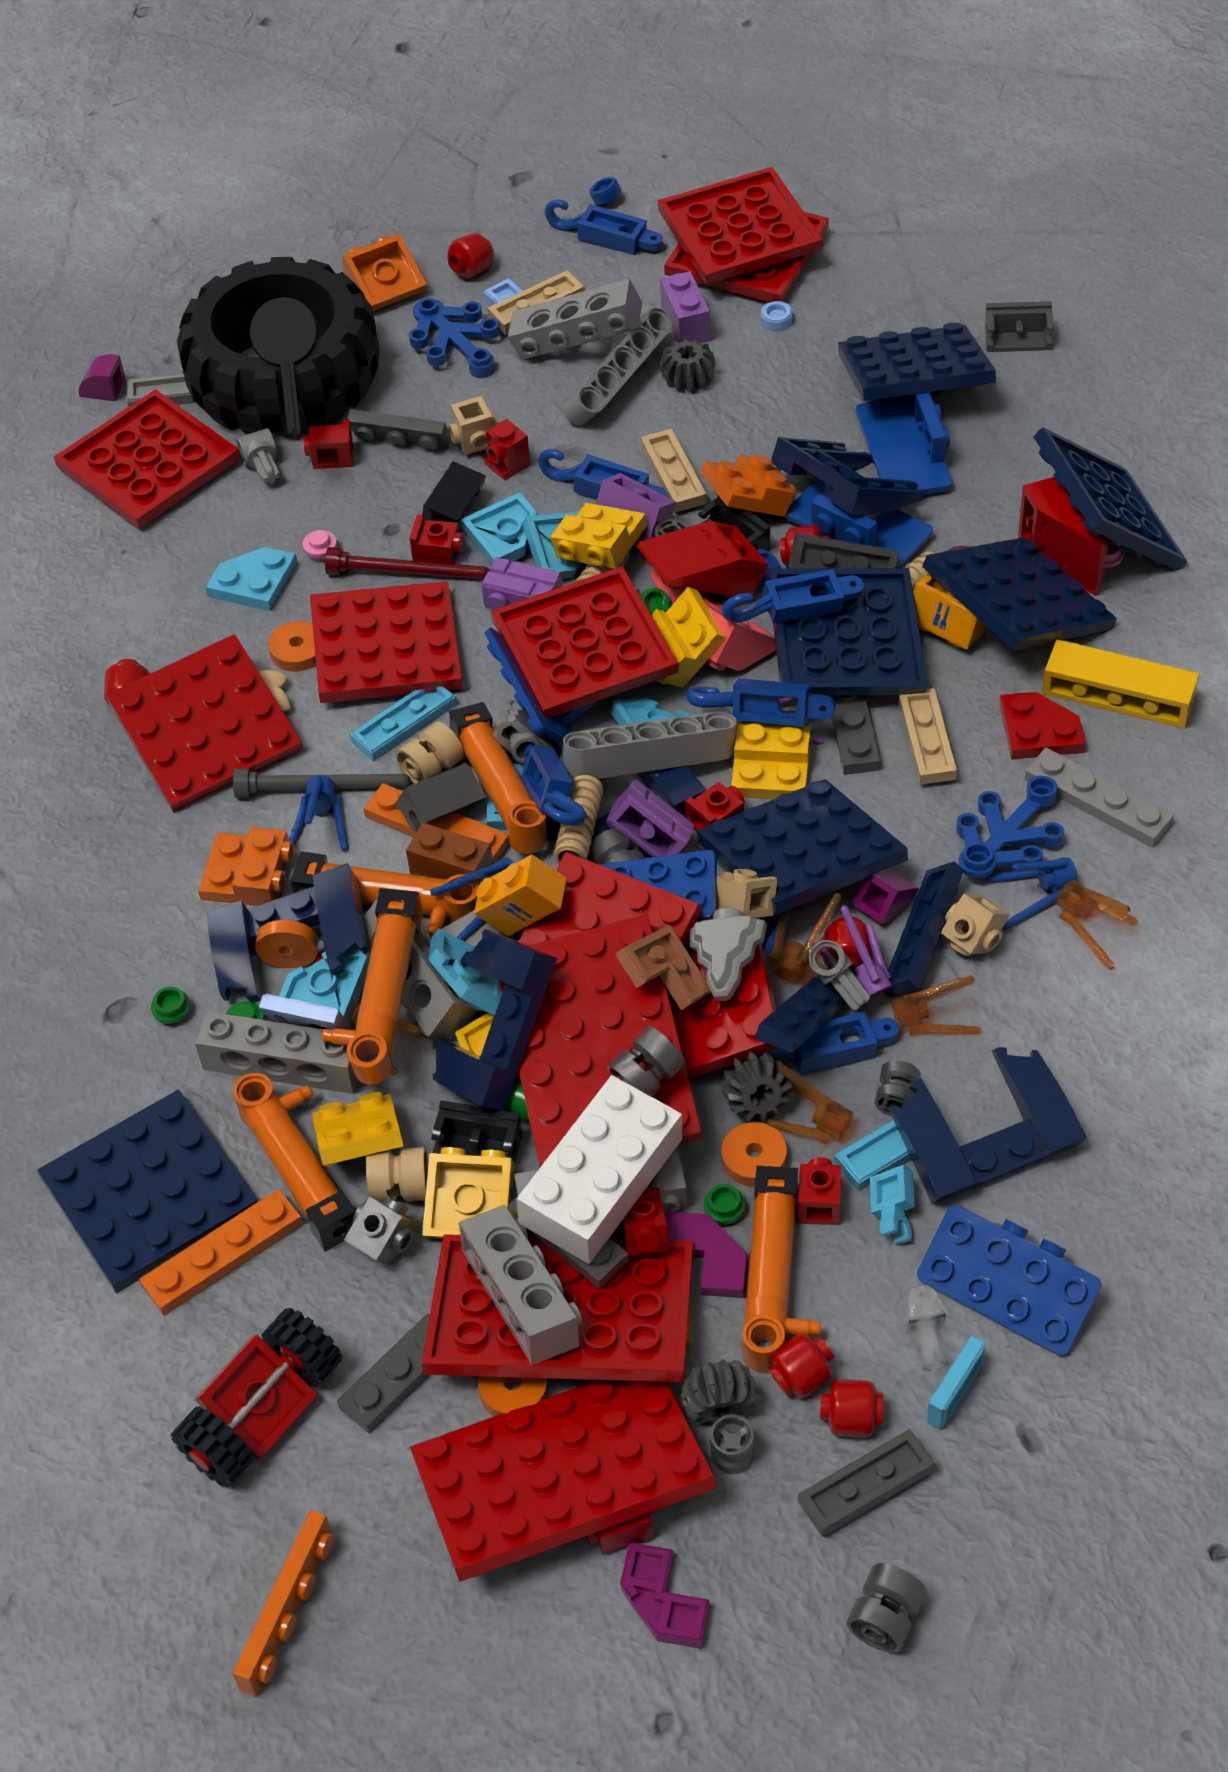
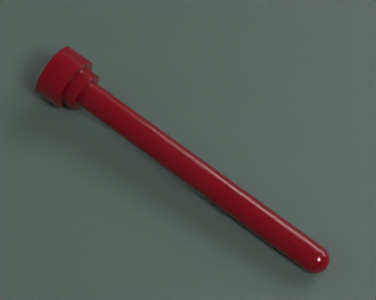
M328 547L325 557V572L329 575H341L342 572L348 573L349 569L484 580L487 572H490V569L486 566L351 556L349 552H344L343 548Z

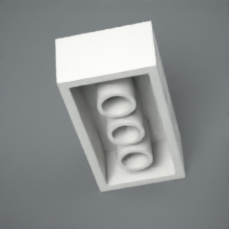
M611 1075L516 1198L519 1224L590 1264L681 1142L682 1114Z

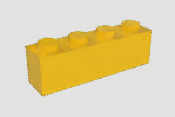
M1056 639L1045 668L1042 694L1185 729L1195 699L1199 673Z

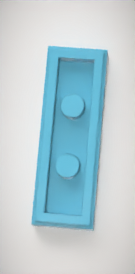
M437 687L436 692L425 693L424 689L415 690L351 732V742L372 761H375L456 706V697L444 687Z

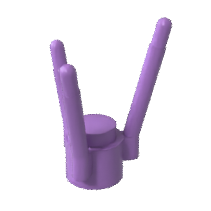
M842 906L841 913L864 963L853 971L856 978L870 994L871 999L892 987L889 981L891 976L885 966L874 926L872 924L866 925L874 960H871L848 907ZM813 939L812 945L814 946L819 940ZM825 947L818 950L832 968L836 967L838 961Z

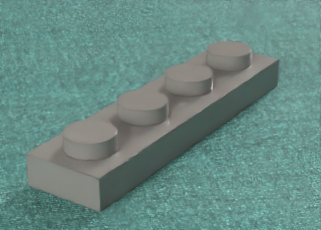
M1047 747L1025 771L1026 781L1035 776L1051 777L1057 783L1058 798L1151 848L1155 846L1173 824L1174 814Z

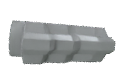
M508 699L494 719L495 740L510 751L513 758L520 763H524L525 749L529 744L553 749L551 742L545 735L541 737L531 729L527 722L530 718L527 711L517 701Z
M735 908L717 909L714 911L711 920L697 922L690 929V947L693 951L697 952L699 965L707 970L706 982L716 1001L731 999L741 982L742 968L753 960L756 946L764 942L766 922L751 916H745L742 911Z

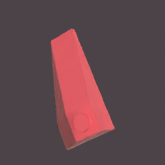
M652 569L650 576L656 586L669 595L673 605L686 588L675 590L667 587L661 581L662 578L657 571ZM700 593L727 637L705 662L706 664L720 671H724L726 667L741 671L776 650L774 635L751 621L749 623L747 621L742 623L728 622L722 616L721 607L723 605L710 600L708 595Z

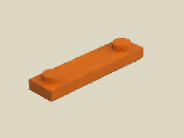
M382 783L363 808L365 817L414 837L417 831H414L409 826L402 812L395 806L403 791ZM455 812L434 820L429 824L489 843L491 845L493 863L497 862L509 845V834Z

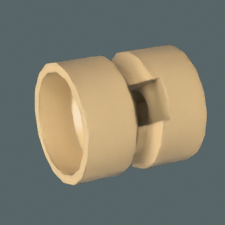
M439 721L433 722L419 733L418 739L409 740L395 752L399 768L403 774H407L413 784L442 773V770H450L465 757L463 746L456 734L447 725Z
M425 1147L403 1148L399 1155H394L391 1150L366 1155L368 1196L382 1201L387 1196L394 1199L397 1196H402L406 1202L425 1200L428 1175V1160Z

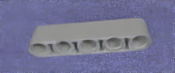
M653 307L640 318L638 329L627 331L566 401L564 414L569 422L573 425L583 426L607 405L671 330L672 319L667 311L660 307Z
M709 712L576 731L567 734L563 739L562 764L571 779L580 775H590L600 779L729 759L734 753L737 721L733 715L726 712Z

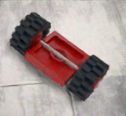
M285 1308L261 1334L263 1339L257 1334L253 1335L194 1399L200 1406L198 1408L195 1407L171 1433L173 1443L178 1445L177 1449L186 1455L185 1458L189 1462H193L196 1465V1469L201 1473H206L210 1480H215L221 1486H231L253 1459L258 1460L264 1456L318 1395L310 1386H320L342 1361L343 1357L339 1353V1347L333 1344L334 1340L330 1336H326L323 1333L325 1331L323 1328L313 1324L311 1318L308 1316L304 1318L302 1312L294 1311L293 1308Z

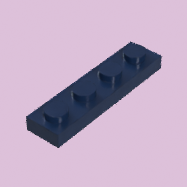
M955 861L929 869L925 873L888 969L891 976L889 981L892 987L885 991V993L891 998L919 990L925 980V972L931 957L936 951V943L942 927L946 923L945 916L950 909L953 898L958 892V885L964 871Z
M815 976L758 1025L755 1039L793 1053L846 1005V1002L830 982L824 985L819 977Z

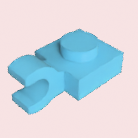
M903 1164L870 1177L871 1214L880 1219L881 1235L887 1236L893 1233L894 1244L896 1245L911 1240L912 1230L904 1211L915 1207L913 1171Z

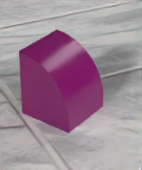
M101 355L92 361L79 386V397L116 401L126 381L120 355Z
M888 868L864 878L852 904L879 923H888L905 910L916 895L919 887Z

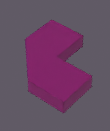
M667 1211L668 1240H693V1257L704 1258L701 1295L744 1298L747 1253L709 1214Z
M629 1542L620 1583L624 1596L656 1641L702 1649L710 1600L667 1592L674 1558L673 1549Z

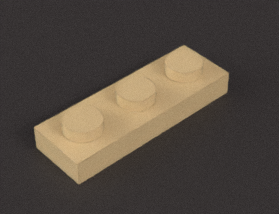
M566 270L488 307V318L498 320L500 330L506 335L509 333L513 311L583 292L585 287Z
M672 428L640 437L641 448L659 483L666 491V496L677 501L674 508L675 513L707 504V493Z
M935 688L927 689L926 693L899 695L898 703L919 784L956 780L957 769Z

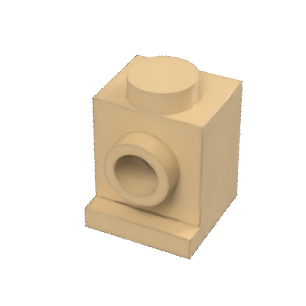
M736 869L733 873L726 872L721 876H717V908H735L742 911L745 916L754 918L773 916L772 898L776 895V877L758 878L755 871L748 869Z

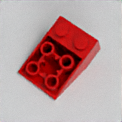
M1054 477L1023 485L1018 530L1019 538L1025 537L1032 540L1036 544L1038 552L1043 553L1047 558L1055 560L1067 575L1082 584L1084 590L1094 596L1099 595L1101 579L1105 576L1104 556L1108 552L1105 536L1100 535L1097 537L1085 527L1083 523L1085 517L1071 505L1068 500L1069 492Z
M707 521L638 542L636 546L645 556L647 564L657 571L662 578L661 581L667 587L675 590L690 587L698 590L701 594L711 592L721 594L727 598H732L742 593L753 595L769 565L737 526Z

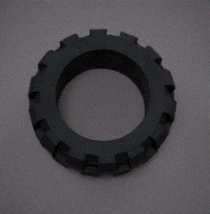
M271 257V262L254 265L252 260L232 267L231 274L223 278L216 275L204 284L200 289L198 299L191 298L183 314L177 338L185 383L194 401L214 421L230 430L235 426H239L247 435L268 428L270 432H284L285 437H290L287 433L281 367L272 366L264 362L260 357L241 354L252 346L250 326L257 310L272 299L287 297L300 301L311 311L317 329V341L313 350L302 362L294 365L301 434H307L308 427L320 423L323 426H327L343 418L348 405L356 407L367 394L376 374L380 349L372 306L366 300L360 288L343 272L336 274L329 264L309 259L306 263L295 262L293 257Z

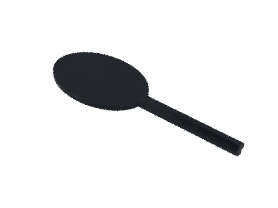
M281 297L266 302L257 310L251 322L250 337L256 354L264 362L275 367H281L288 436L298 438L297 435L301 434L294 365L302 362L313 350L317 329L311 311L303 303L293 298Z

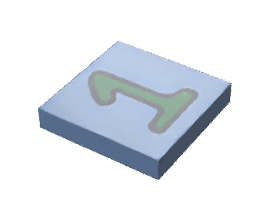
M263 994L259 1008L270 1021L318 1029L339 1028L354 1030L337 1008L271 994Z

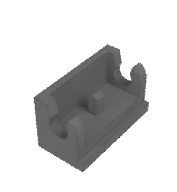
M1052 301L986 303L984 330L987 352L1052 350L1051 330H1054Z
M465 763L406 787L396 801L395 806L402 812L409 826L414 831H417L422 823L430 824L434 820L465 807H474L476 803L483 802L487 796L469 766Z

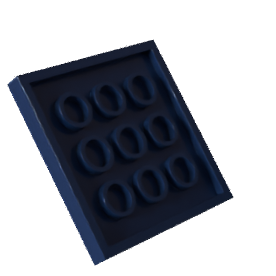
M947 323L943 325V328L937 329L917 327L912 329L911 332L901 334L887 331L879 334V337L872 338L852 336L847 341L838 342L839 356L863 401L996 383L995 368L967 326L961 323Z
M1044 427L1033 436L1041 448L1039 455L1046 463L1053 467L1055 470L1053 474L1055 480L1067 489L1070 494L1069 502L1085 517L1083 523L1093 535L1097 537L1103 535L1118 547L1121 545L1129 547L1137 556H1148L1161 567L1167 565L1175 570H1179L1187 562V559L1127 469Z
M1025 537L929 554L922 565L931 576L1013 651L1056 642V639L1066 640L1111 630L1117 619L1106 609L1103 602L1092 597L1083 589L1079 581L1067 575L1055 560L1047 558L1043 553L1038 552L1036 544Z
M769 568L767 580L834 569L837 578L854 575L862 579L864 583L861 596L844 601L839 612L773 624L780 682L811 685L810 694L905 695L926 693L928 685L909 568ZM825 590L810 592L815 597L827 595Z
M826 779L812 782L806 787L788 794H782L776 799L756 807H750L726 819L717 820L712 823L711 827L706 826L697 830L698 842L706 850H712L717 860L731 873L736 869H748L755 871L758 878L770 876L777 878L776 895L772 898L773 911L776 915L908 860V850L904 844Z
M179 1089L37 1169L43 1183L115 1293L135 1283L147 1273L258 1202Z

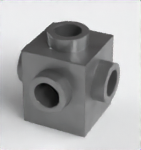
M369 1196L368 1200L356 1210L353 1216V1225L344 1240L376 1261L393 1265L398 1255L411 1244L414 1236L413 1230L418 1222L406 1215L409 1208L398 1200L387 1196L382 1201Z

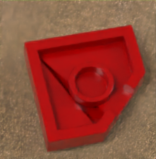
M1038 692L1000 695L999 705L1011 760L1038 757L1046 747L1060 755L1085 752L1086 743L1079 715Z

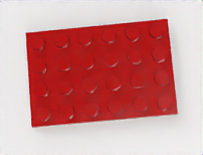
M648 914L527 945L557 957L519 1066L520 1079L540 1167L610 1078L611 1073L608 1071L607 1066L623 1050L632 1051V1041L648 1026H652L660 1031L683 1056L667 989L660 976L636 988L615 955L622 948L653 933ZM499 981L501 991L503 992L506 983ZM642 1062L638 1064L645 1072L649 1070ZM684 1065L670 1080L661 1079V1089L652 1096V1098L682 1114V1140L679 1144L703 1138L686 1066Z
M443 1234L422 1358L423 1375L684 1382L694 1255L693 1240H668V1252L628 1256L629 1262L601 1289H598L537 1237L528 1236L530 1245H537L540 1248L548 1273H555L558 1276L563 1288L564 1298L568 1303H575L582 1318V1327L578 1328L579 1347L531 1365L463 1254L460 1235ZM610 1238L624 1249L622 1239Z
M596 1380L542 1399L537 1404L514 1409L508 1414L503 1413L410 1446L415 1465L459 1582L716 1489L714 1475L667 1382Z

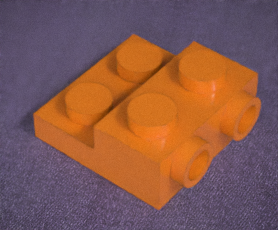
M400 234L392 237L384 236L371 245L363 248L355 247L343 255L342 269L344 273L364 293V297L372 306L373 311L427 291V283Z
M739 454L735 465L728 461H720V463L705 461L701 470V474L727 507L785 517L790 504L795 499V486L787 484L780 468L773 467L772 461L760 454H754L753 457Z
M250 827L248 835L217 832L198 889L200 899L225 903L242 900L245 905L254 906L276 900L277 893H282L284 890L286 863L290 864L294 856V843L289 841L287 830Z

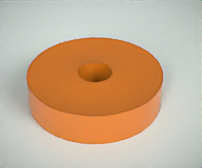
M292 621L279 626L272 632L268 640L271 660L277 667L286 671L298 672L310 669L316 665L312 623Z
M276 920L266 923L258 930L255 950L258 957L269 965L278 968H299L300 966L304 967L311 964L316 959L319 939L316 932L303 923L292 920Z
M760 1122L741 1124L733 1128L723 1140L721 1148L723 1168L727 1175L739 1184L755 1187L756 1165L786 1167L787 1146L785 1139L778 1130L768 1124ZM750 1152L760 1153V1155L757 1157H752L748 1154Z
M479 1376L478 1389L484 1408L492 1416H497L503 1413L508 1414L514 1409L537 1404L540 1400L547 1398L548 1383L547 1378ZM512 1382L520 1384L515 1390L506 1388Z

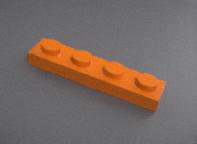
M277 1189L139 1279L140 1284L162 1315L165 1316L302 1226V1218L284 1194Z
M309 1510L232 1673L239 1690L257 1697L262 1684L269 1683L273 1677L277 1665L276 1654L282 1641L287 1642L290 1639L296 1625L295 1613L301 1600L306 1601L315 1584L314 1572L320 1559L325 1560L332 1549L334 1535L331 1532L327 1516Z

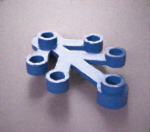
M425 298L415 304L413 315L418 321L417 328L409 333L411 347L414 349L426 348L429 345L428 333L430 328L436 327L438 329L434 345L426 350L427 361L431 366H441L446 362V350L450 340L468 358L469 371L472 376L486 378L494 373L493 355L487 349L477 348L464 336H482L485 339H494L500 334L499 322L494 318H486L480 324H472L482 318L480 303L470 301L465 303L463 307L444 306L439 300ZM446 318L465 319V321L471 323L449 322Z
M1035 776L1031 778L1027 783V799L1004 823L1000 812V796L992 791L981 793L978 797V811L985 816L990 833V838L985 843L980 841L978 835L979 818L976 815L964 813L957 818L956 831L960 837L964 838L966 846L959 855V866L964 870V874L980 878L993 873L996 867L1043 861V851L1036 845H1026L1021 850L1000 851L1003 846L1040 841L1049 848H1056L1062 845L1064 828L1058 823L1050 822L1040 827L1021 829L1038 810L1048 809L1055 803L1057 799V783L1054 779L1048 776Z

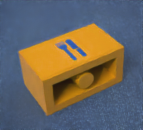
M928 573L916 583L913 596L918 628L920 630L932 632L946 639L949 644L966 650L982 636L985 624L933 576Z
M531 854L517 863H512L503 871L484 879L480 883L476 892L477 902L474 914L505 935L511 936L561 909L566 877Z

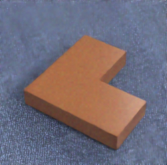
M670 925L622 948L615 954L636 988L660 976L681 1010L712 993L704 977Z

